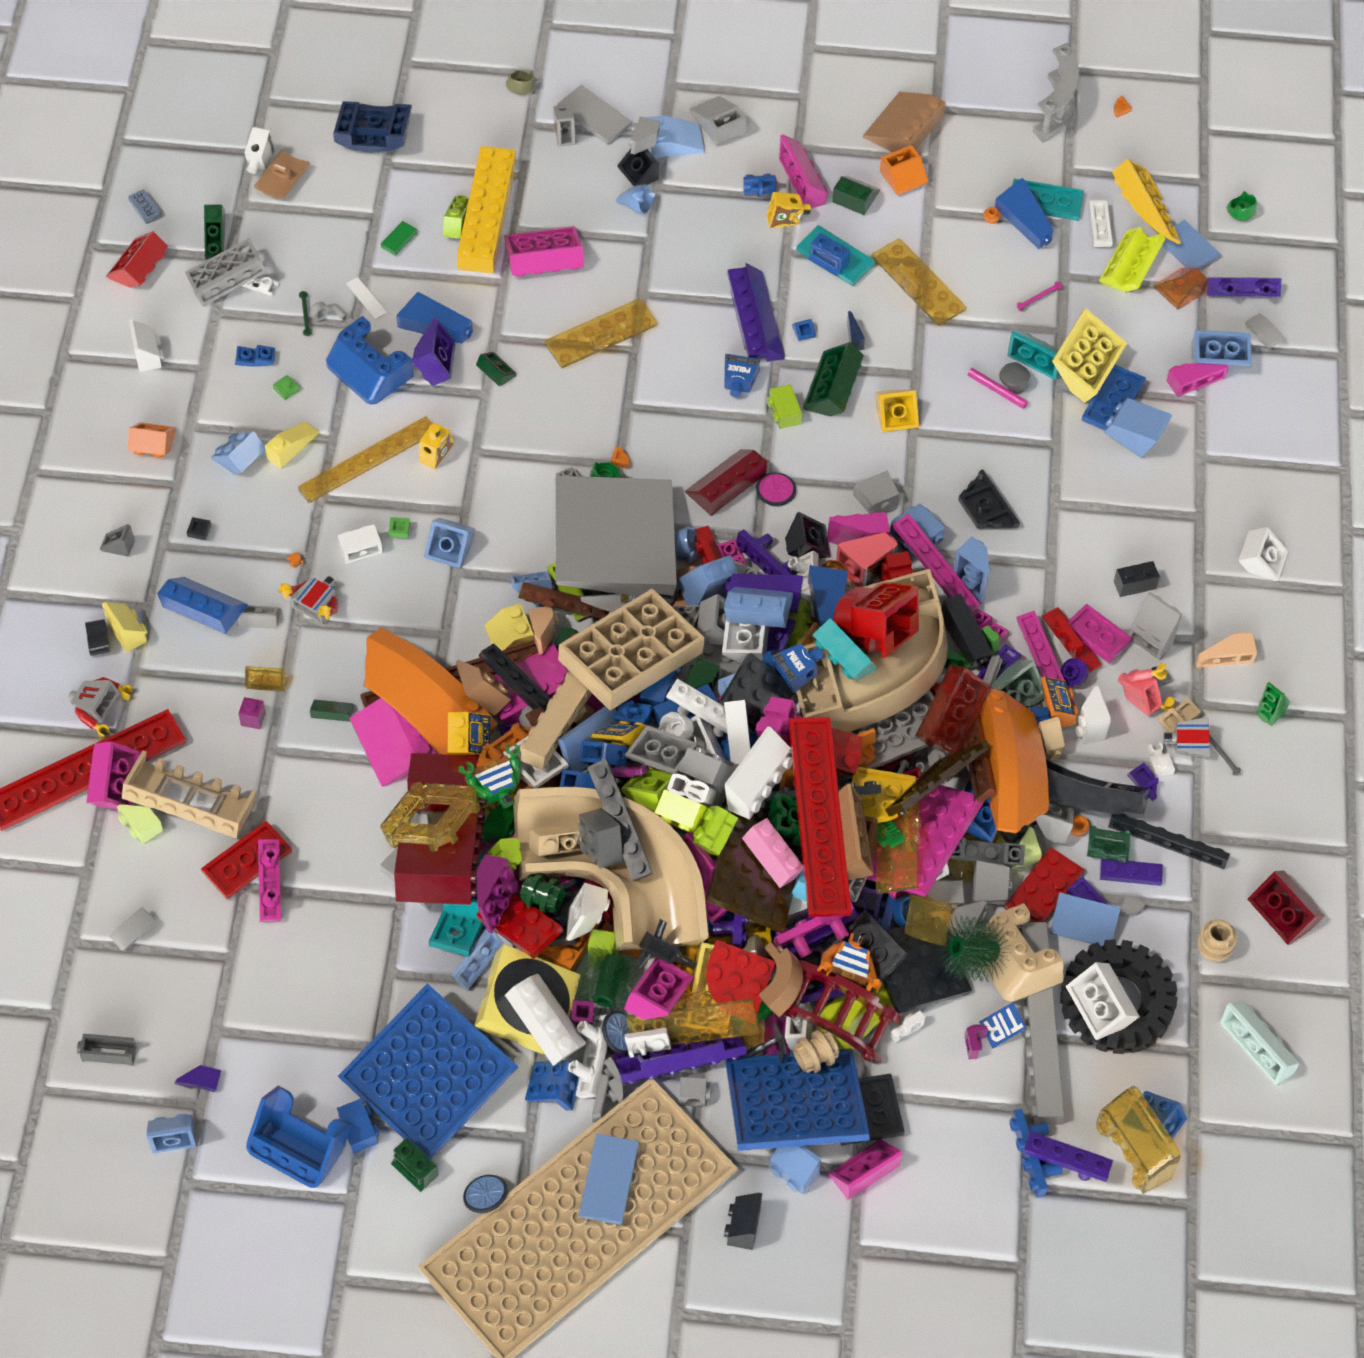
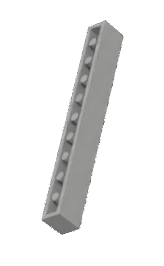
M1027 922L1021 925L1019 931L1034 953L1049 949L1047 922ZM1050 987L1022 998V1000H1025L1026 1005L1023 1006V1019H1027V1025H1025L1027 1029L1024 1030V1036L1029 1041V1045H1026V1057L1030 1058V1065L1027 1068L1028 1077H1032V1084L1029 1085V1096L1033 1097L1034 1104H1031V1117H1035V1124L1047 1122L1048 1125H1061L1064 1112L1053 989Z

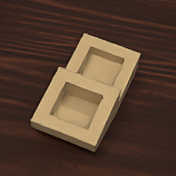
M1187 698L1175 709L1172 707L1157 721L1167 732H1175L1174 727L1176 723L1194 720L1202 712Z

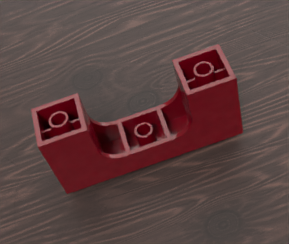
M411 753L407 779L409 811H447L448 815L452 817L449 835L440 842L431 844L398 842L394 870L396 902L471 905L472 896L476 897L477 884H474V882L477 881L478 868L476 867L480 865V853L477 852L482 849V838H479V836L483 835L484 823H481V821L485 820V808L483 806L487 805V800L471 793L465 780L466 775L459 772V766H463L466 772L468 770L466 762H470L473 764L474 769H476L479 756Z

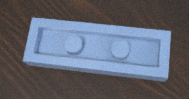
M486 928L474 944L469 956H465L451 977L464 990H469L504 942L495 932L489 933Z

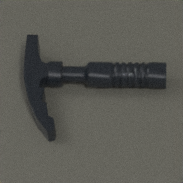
M777 1023L773 1024L775 1036L770 1037V1040L765 1043L761 1042L752 1047V1049L746 1051L747 1054L741 1055V1057L755 1056L765 1051L768 1046L779 1043V1061L784 1063L785 1041Z

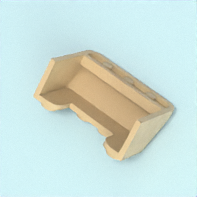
M1024 903L995 914L989 920V924L993 925L994 928L997 926L998 930H994L997 931V934H1000L995 941H998L1004 935L1002 940L999 941V944L1002 945L999 947L1003 949L1000 950L999 954L1001 955L999 958L1003 964L997 959L996 961L999 964L995 963L994 967L996 966V969L994 970L993 968V975L989 973V978L1002 998L1010 1002L1017 1001L1063 982V959L1054 949H1044L1034 953L1019 931L1021 925L1027 923L1030 919V911Z

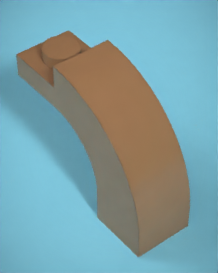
M770 942L764 948L775 960L777 970L772 982L759 996L780 1017L793 1004L799 994L803 980V970L799 959L787 948L783 949L780 945L776 947Z

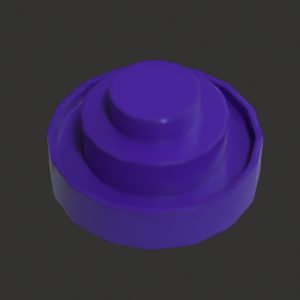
M1068 659L1061 667V673L1067 686L1077 688L1086 682L1089 670L1087 664L1081 659Z

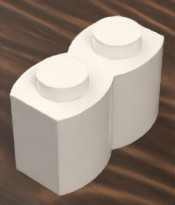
M672 774L667 787L670 792L702 805H712L717 793L714 787L681 774Z

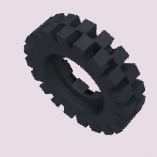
M1111 939L1105 940L1103 946H1100L1099 942L1089 945L1087 952L1082 949L1075 956L1074 962H1070L1061 986L1060 1004H1063L1062 1013L1064 1019H1070L1068 1026L1074 1034L1079 1031L1082 1033L1080 1039L1089 1045L1094 1041L1097 1043L1095 1049L1106 1052L1107 1047L1113 1048V1054H1124L1127 1048H1129L1130 1053L1139 1052L1143 1045L1149 1048L1156 1043L1158 1037L1162 1038L1166 1033L1177 1007L1178 997L1175 996L1178 990L1176 981H1171L1173 973L1168 966H1161L1163 959L1155 953L1152 957L1149 956V948L1141 944L1138 949L1132 948L1133 941L1122 940L1121 945H1116V940ZM1096 962L1110 964L1117 977H1123L1132 981L1141 993V1005L1137 1010L1140 1017L1126 1028L1098 1040H1095L1066 988V985Z

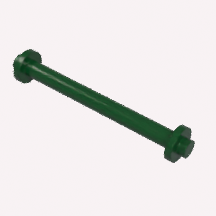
M301 291L299 297L302 299L305 327L303 335L310 336L312 330L309 329L306 303L308 293Z

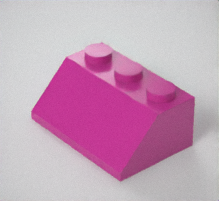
M112 741L94 744L86 803L100 808L117 810V806L120 804L134 806V802L122 799L123 783L141 752Z
M656 957L632 990L624 1009L642 1020L668 1016L694 976Z

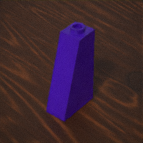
M732 574L731 580L726 582L725 593H728L734 587L793 592L790 612L798 613L803 576Z

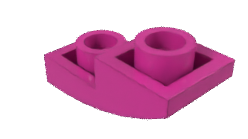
M735 539L717 544L722 558L731 555L734 561L746 565L743 554H740Z
M979 609L972 613L981 632L982 628L989 626L999 634V644L1009 635L1008 630L994 623L992 616Z

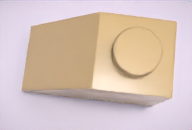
M1057 716L1039 722L1038 726L1045 758L1051 761L1062 757L1065 748L1060 720Z

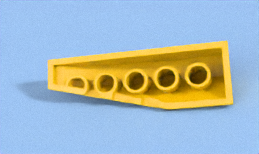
M1127 158L1112 171L1115 183L1122 190V196L1129 201L1134 210L1153 229L1177 244L1181 243L1175 227L1170 223L1172 221L1170 215L1165 212L1167 207L1160 201L1163 197L1147 168Z

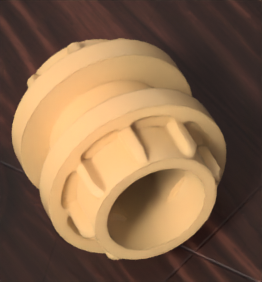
M1215 919L1208 921L1202 927L1198 937L1197 946L1200 953L1211 961L1226 960L1231 956L1236 945V930L1230 923L1224 920Z
M816 1030L812 1032V1039L810 1041L805 1037L798 1039V1044L794 1046L793 1053L797 1063L804 1072L809 1073L813 1071L817 1073L821 1071V1063L824 1062L828 1066L835 1063V1059L839 1056V1049L828 1031L820 1032Z

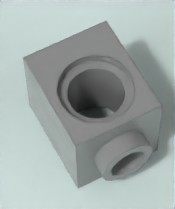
M681 1077L679 1106L705 1107V1099H710V1087L706 1086V1079Z

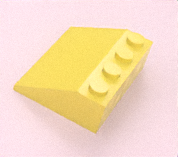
M1085 308L1052 362L1069 390L1085 403L1098 393L1127 342Z

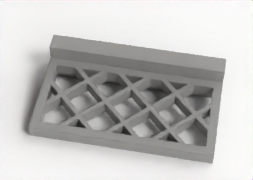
M250 238L185 273L201 305L205 306L265 274L267 270ZM249 246L247 252H241L243 248ZM233 256L230 261L225 260L226 257ZM238 256L244 257L241 262H236ZM217 264L215 269H209L211 265ZM222 265H228L225 271L220 270ZM196 273H200L198 278L191 277ZM206 274H211L209 279H204Z

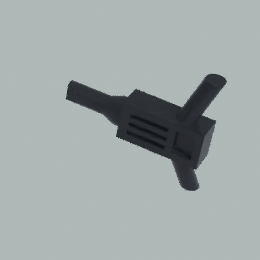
M660 919L654 935L646 932L639 944V947L645 952L634 966L642 969L651 956L654 955L670 964L679 962L694 970L697 962L682 955L679 948L662 939L667 922Z

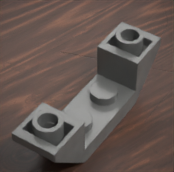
M962 838L950 859L966 862H976L978 860L987 863L1023 866L1025 845L1013 843L996 844Z

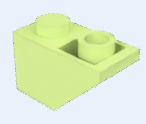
M122 804L117 806L119 821L123 826L127 824L130 828L131 836L135 840L139 839L142 844L163 831L161 821L150 808Z

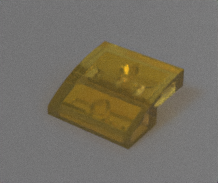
M911 894L905 934L926 942L945 945L944 942H946L947 926L949 925L952 905L931 902L932 898Z

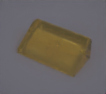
M245 667L246 689L285 691L287 682L285 669Z

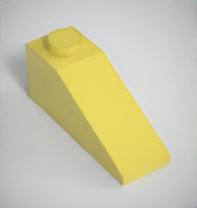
M305 421L278 433L265 445L267 459L279 468L284 467L319 434V430Z

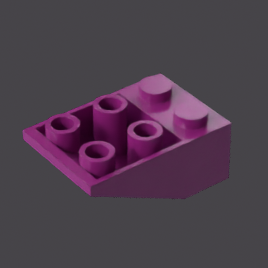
M485 854L477 869V904L488 932L493 933L496 926L500 923L503 912L508 908L513 893L517 891L518 882L507 858Z

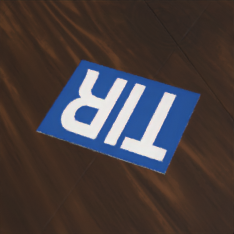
M1014 1002L979 1021L981 1026H987L988 1028L986 1037L992 1049L1027 1029Z

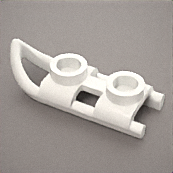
M259 276L242 286L272 296L273 292L269 290L272 285L279 286V282L270 277ZM254 283H257V284H260V285H259V287H255V286H253V284H254Z

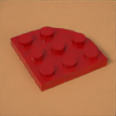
M716 940L706 969L707 985L713 999L727 1012L755 1022L762 1003L759 994L768 986L776 962Z

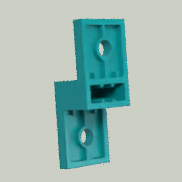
M480 854V863L485 855ZM477 892L476 897L472 896L471 905L443 904V911L429 939L430 947L469 956L483 926V923L476 916L479 912ZM454 931H457V932H460L461 934L455 936V935H452L451 933H453Z

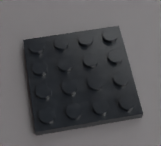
M939 917L925 920L917 926L907 925L887 931L909 954L883 981L894 1010L898 1014L971 993L972 989L965 975L960 979L955 968H953L952 964H949L951 958L945 963L951 955L948 954L949 950L947 949L949 948L947 943L950 940L947 939L946 934H943L946 931Z

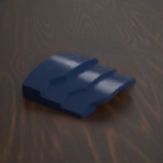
M342 101L333 132L334 142L346 148L363 152H386L398 149L405 145L412 105L372 106L360 104V102Z

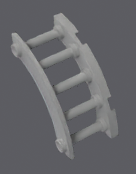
M1068 43L1052 49L1059 62L1058 69L1048 73V79L1052 83L1054 91L1047 98L1037 103L1045 115L1044 121L1033 127V132L1042 143L1059 133V130L1067 124L1073 110L1079 67L1076 56Z

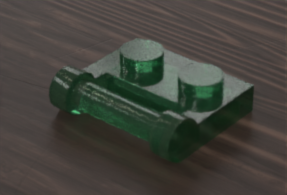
M1090 825L1087 856L1127 863L1131 832L1124 831L1123 833L1099 829L1096 826ZM1095 836H1097V837H1103V838H1109V839H1115V840H1121V841H1113V840L1095 838Z

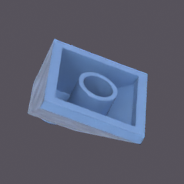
M547 571L509 576L512 588L517 592H520L523 582L552 589L551 578ZM532 602L533 604H538V606H544L543 604Z

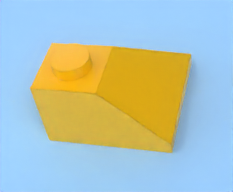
M916 390L875 392L876 409L882 432L919 428Z

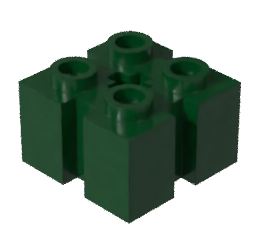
M777 792L768 803L767 818L772 819L770 823L784 841L789 840L790 845L801 847L797 802L793 800V795Z

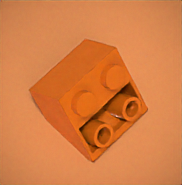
M912 145L881 157L879 172L897 196L928 183L921 157Z

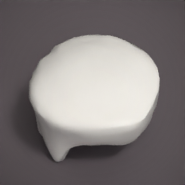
M669 712L661 718L659 730L689 740L692 737L694 725L686 715Z

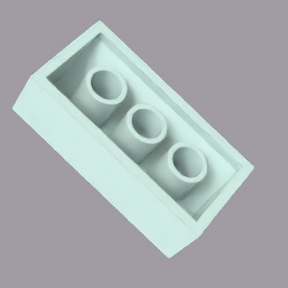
M1243 1000L1227 1004L1220 1023L1277 1086L1295 1073L1299 1066L1297 1057L1292 1052H1289L1284 1047L1282 1040L1274 1036L1269 1030L1268 1025L1255 1015L1254 1009Z

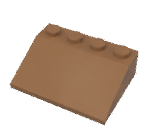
M899 91L864 133L863 138L890 152H895L910 145L917 150L944 117L946 102L931 94Z

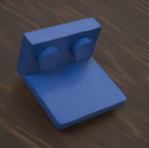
M562 1060L554 1066L550 1061L535 1062L525 1100L527 1102L555 1101L564 1110H573L580 1077L568 1071L571 1061Z
M1145 1091L1123 1119V1123L1126 1126L1150 1134L1156 1147L1164 1150L1185 1123L1187 1117L1179 1102Z

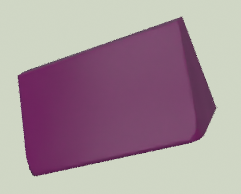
M772 1014L765 1019L764 1043L770 1040V1037L775 1036L773 1024L777 1023L784 1037L785 1054H788L790 1049L785 1040L786 1017ZM779 1043L768 1046L764 1051V1055L779 1054Z

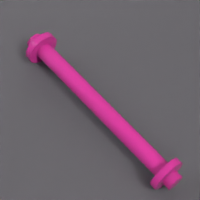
M1056 281L1052 287L1023 303L1018 302L1017 309L1023 311L1024 307L1056 289L1060 290L1062 284Z

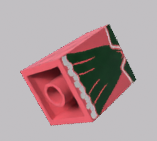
M885 532L842 542L837 546L835 567L840 570H847L848 579L857 587L868 586L880 578V574H883L882 563L885 562V555L897 553L898 543Z

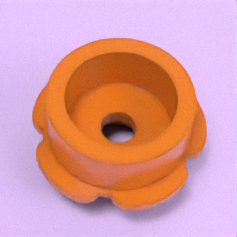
M995 207L985 209L983 213L985 221L991 224L998 222L1001 212Z

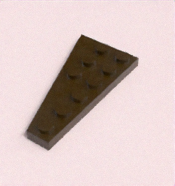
M983 741L938 759L885 809L888 816L890 817L895 814L901 816L907 813L909 807L918 803L920 799L940 784L950 781L952 779L951 776L960 772L963 767L990 748L988 741Z

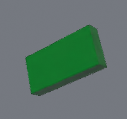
M402 221L381 242V248L396 256L417 234V229Z

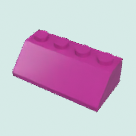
M784 134L780 135L779 161L795 191L800 195L802 204H810V208L825 205L826 196H828L827 188L822 185L819 173H816L814 170L813 162L809 161L806 149L802 148L799 141Z

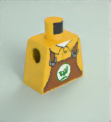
M773 192L766 213L769 228L797 225L801 215H809L811 208L810 204H802L798 194Z
M437 423L429 426L419 443L420 463L433 469L437 468L454 445L449 429Z

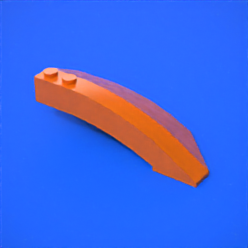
M382 627L366 638L367 651L363 688L367 687L401 714L438 754H448V712H471L490 715L483 707L466 696L463 685L453 675L415 645ZM491 716L492 735V733L498 726V723Z
M985 688L977 709L979 710L985 741L987 740L990 745L987 752L996 793L991 796L989 804L996 830L1017 833L1024 825L1028 826L1039 815L1047 813L1049 809L1048 775L1044 747L1035 714L1004 691Z

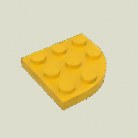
M858 767L856 774L853 775L852 783H856V786H864V782L876 781L877 785H881V794L860 795L863 801L865 816L877 818L878 823L897 818V814L889 817L885 809L915 782L916 776Z

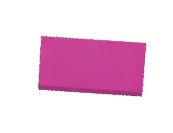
M880 1139L828 1172V1174L845 1198L849 1200L900 1167L903 1154L901 1150Z

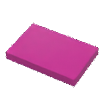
M1085 604L1067 621L1082 643L1107 663H1110L1133 639L1088 604Z

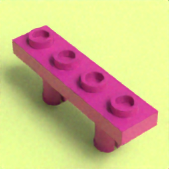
M258 839L259 922H280L279 839Z
M843 916L814 917V919L809 921L806 919L799 921L795 924L796 927L791 930L785 928L782 933L777 932L773 942L776 947L793 943L800 958L804 959L812 954L804 938L806 934L825 925L831 926L838 941L847 938L849 933L841 920Z

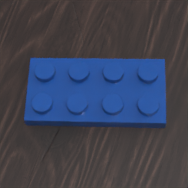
M1114 364L1098 393L1090 401L1081 420L1106 430V422L1111 415H1115L1113 410L1119 402L1123 403L1127 398L1135 400L1146 381V377Z

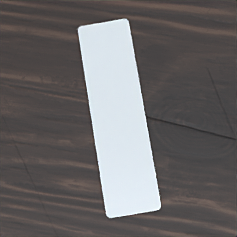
M358 277L346 283L375 319L387 313Z

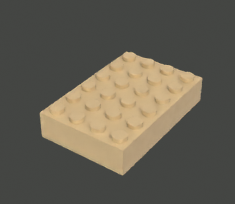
M650 589L559 644L558 660L609 710H612L702 654L705 638L655 590Z

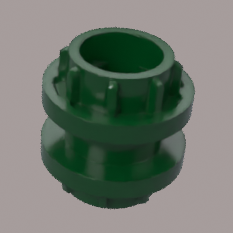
M537 873L536 875H529L525 879L520 897L522 902H525L526 907L532 908V906L536 907L539 905L540 912L548 914L549 912L558 911L565 897V888L560 884V880L552 878L547 882L545 874Z

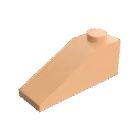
M547 606L528 609L529 624L534 634V641L539 655L543 654L556 633L555 624H558L557 613H553L552 608Z
M1252 632L1232 634L1201 652L1196 660V668L1254 663L1257 649Z

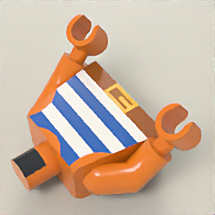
M851 933L849 942L841 941L838 944H833L822 954L821 963L817 971L820 972L821 969H824L823 973L826 976L830 975L835 978L836 974L859 986H864L868 983L866 990L870 991L874 987L878 993L882 983L876 976L870 951L860 947L863 939L861 935Z

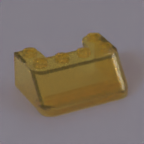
M1133 1085L1100 1110L1096 1121V1128L1101 1135L1111 1136L1113 1142L1116 1145L1119 1144L1125 1160L1134 1167L1133 1177L1131 1178L1133 1185L1136 1189H1140L1142 1194H1145L1173 1178L1181 1154L1140 1090Z

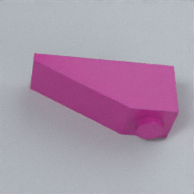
M1185 363L1169 369L1166 381L1176 396L1179 397L1224 379L1228 366L1224 364Z

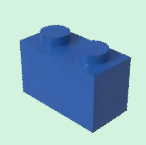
M358 1099L337 1108L339 1119L352 1125L347 1139L353 1153L378 1144L376 1136L379 1135L376 1124H371L369 1117H372L368 1104L363 1105L362 1100Z

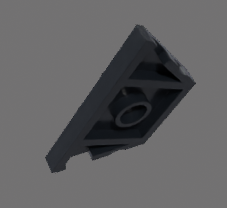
M983 469L980 470L978 476L968 484L967 489L963 490L958 498V501L977 528H1019L1020 522L985 471Z

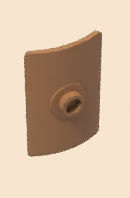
M281 150L256 182L254 188L273 198L284 199L310 165V162L297 159Z

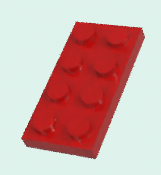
M267 821L201 868L202 873L226 900L258 877V839H279L280 860L292 852L291 846Z
M1050 847L1006 902L1004 909L1008 910L1024 903L1030 911L1028 922H1046L1056 909L1059 893L1067 894L1066 890L1084 873V868Z
M513 893L509 906L503 912L500 923L494 931L534 959L563 932L561 925L535 907H526L525 902H522V899ZM480 912L476 914L478 920L484 923Z

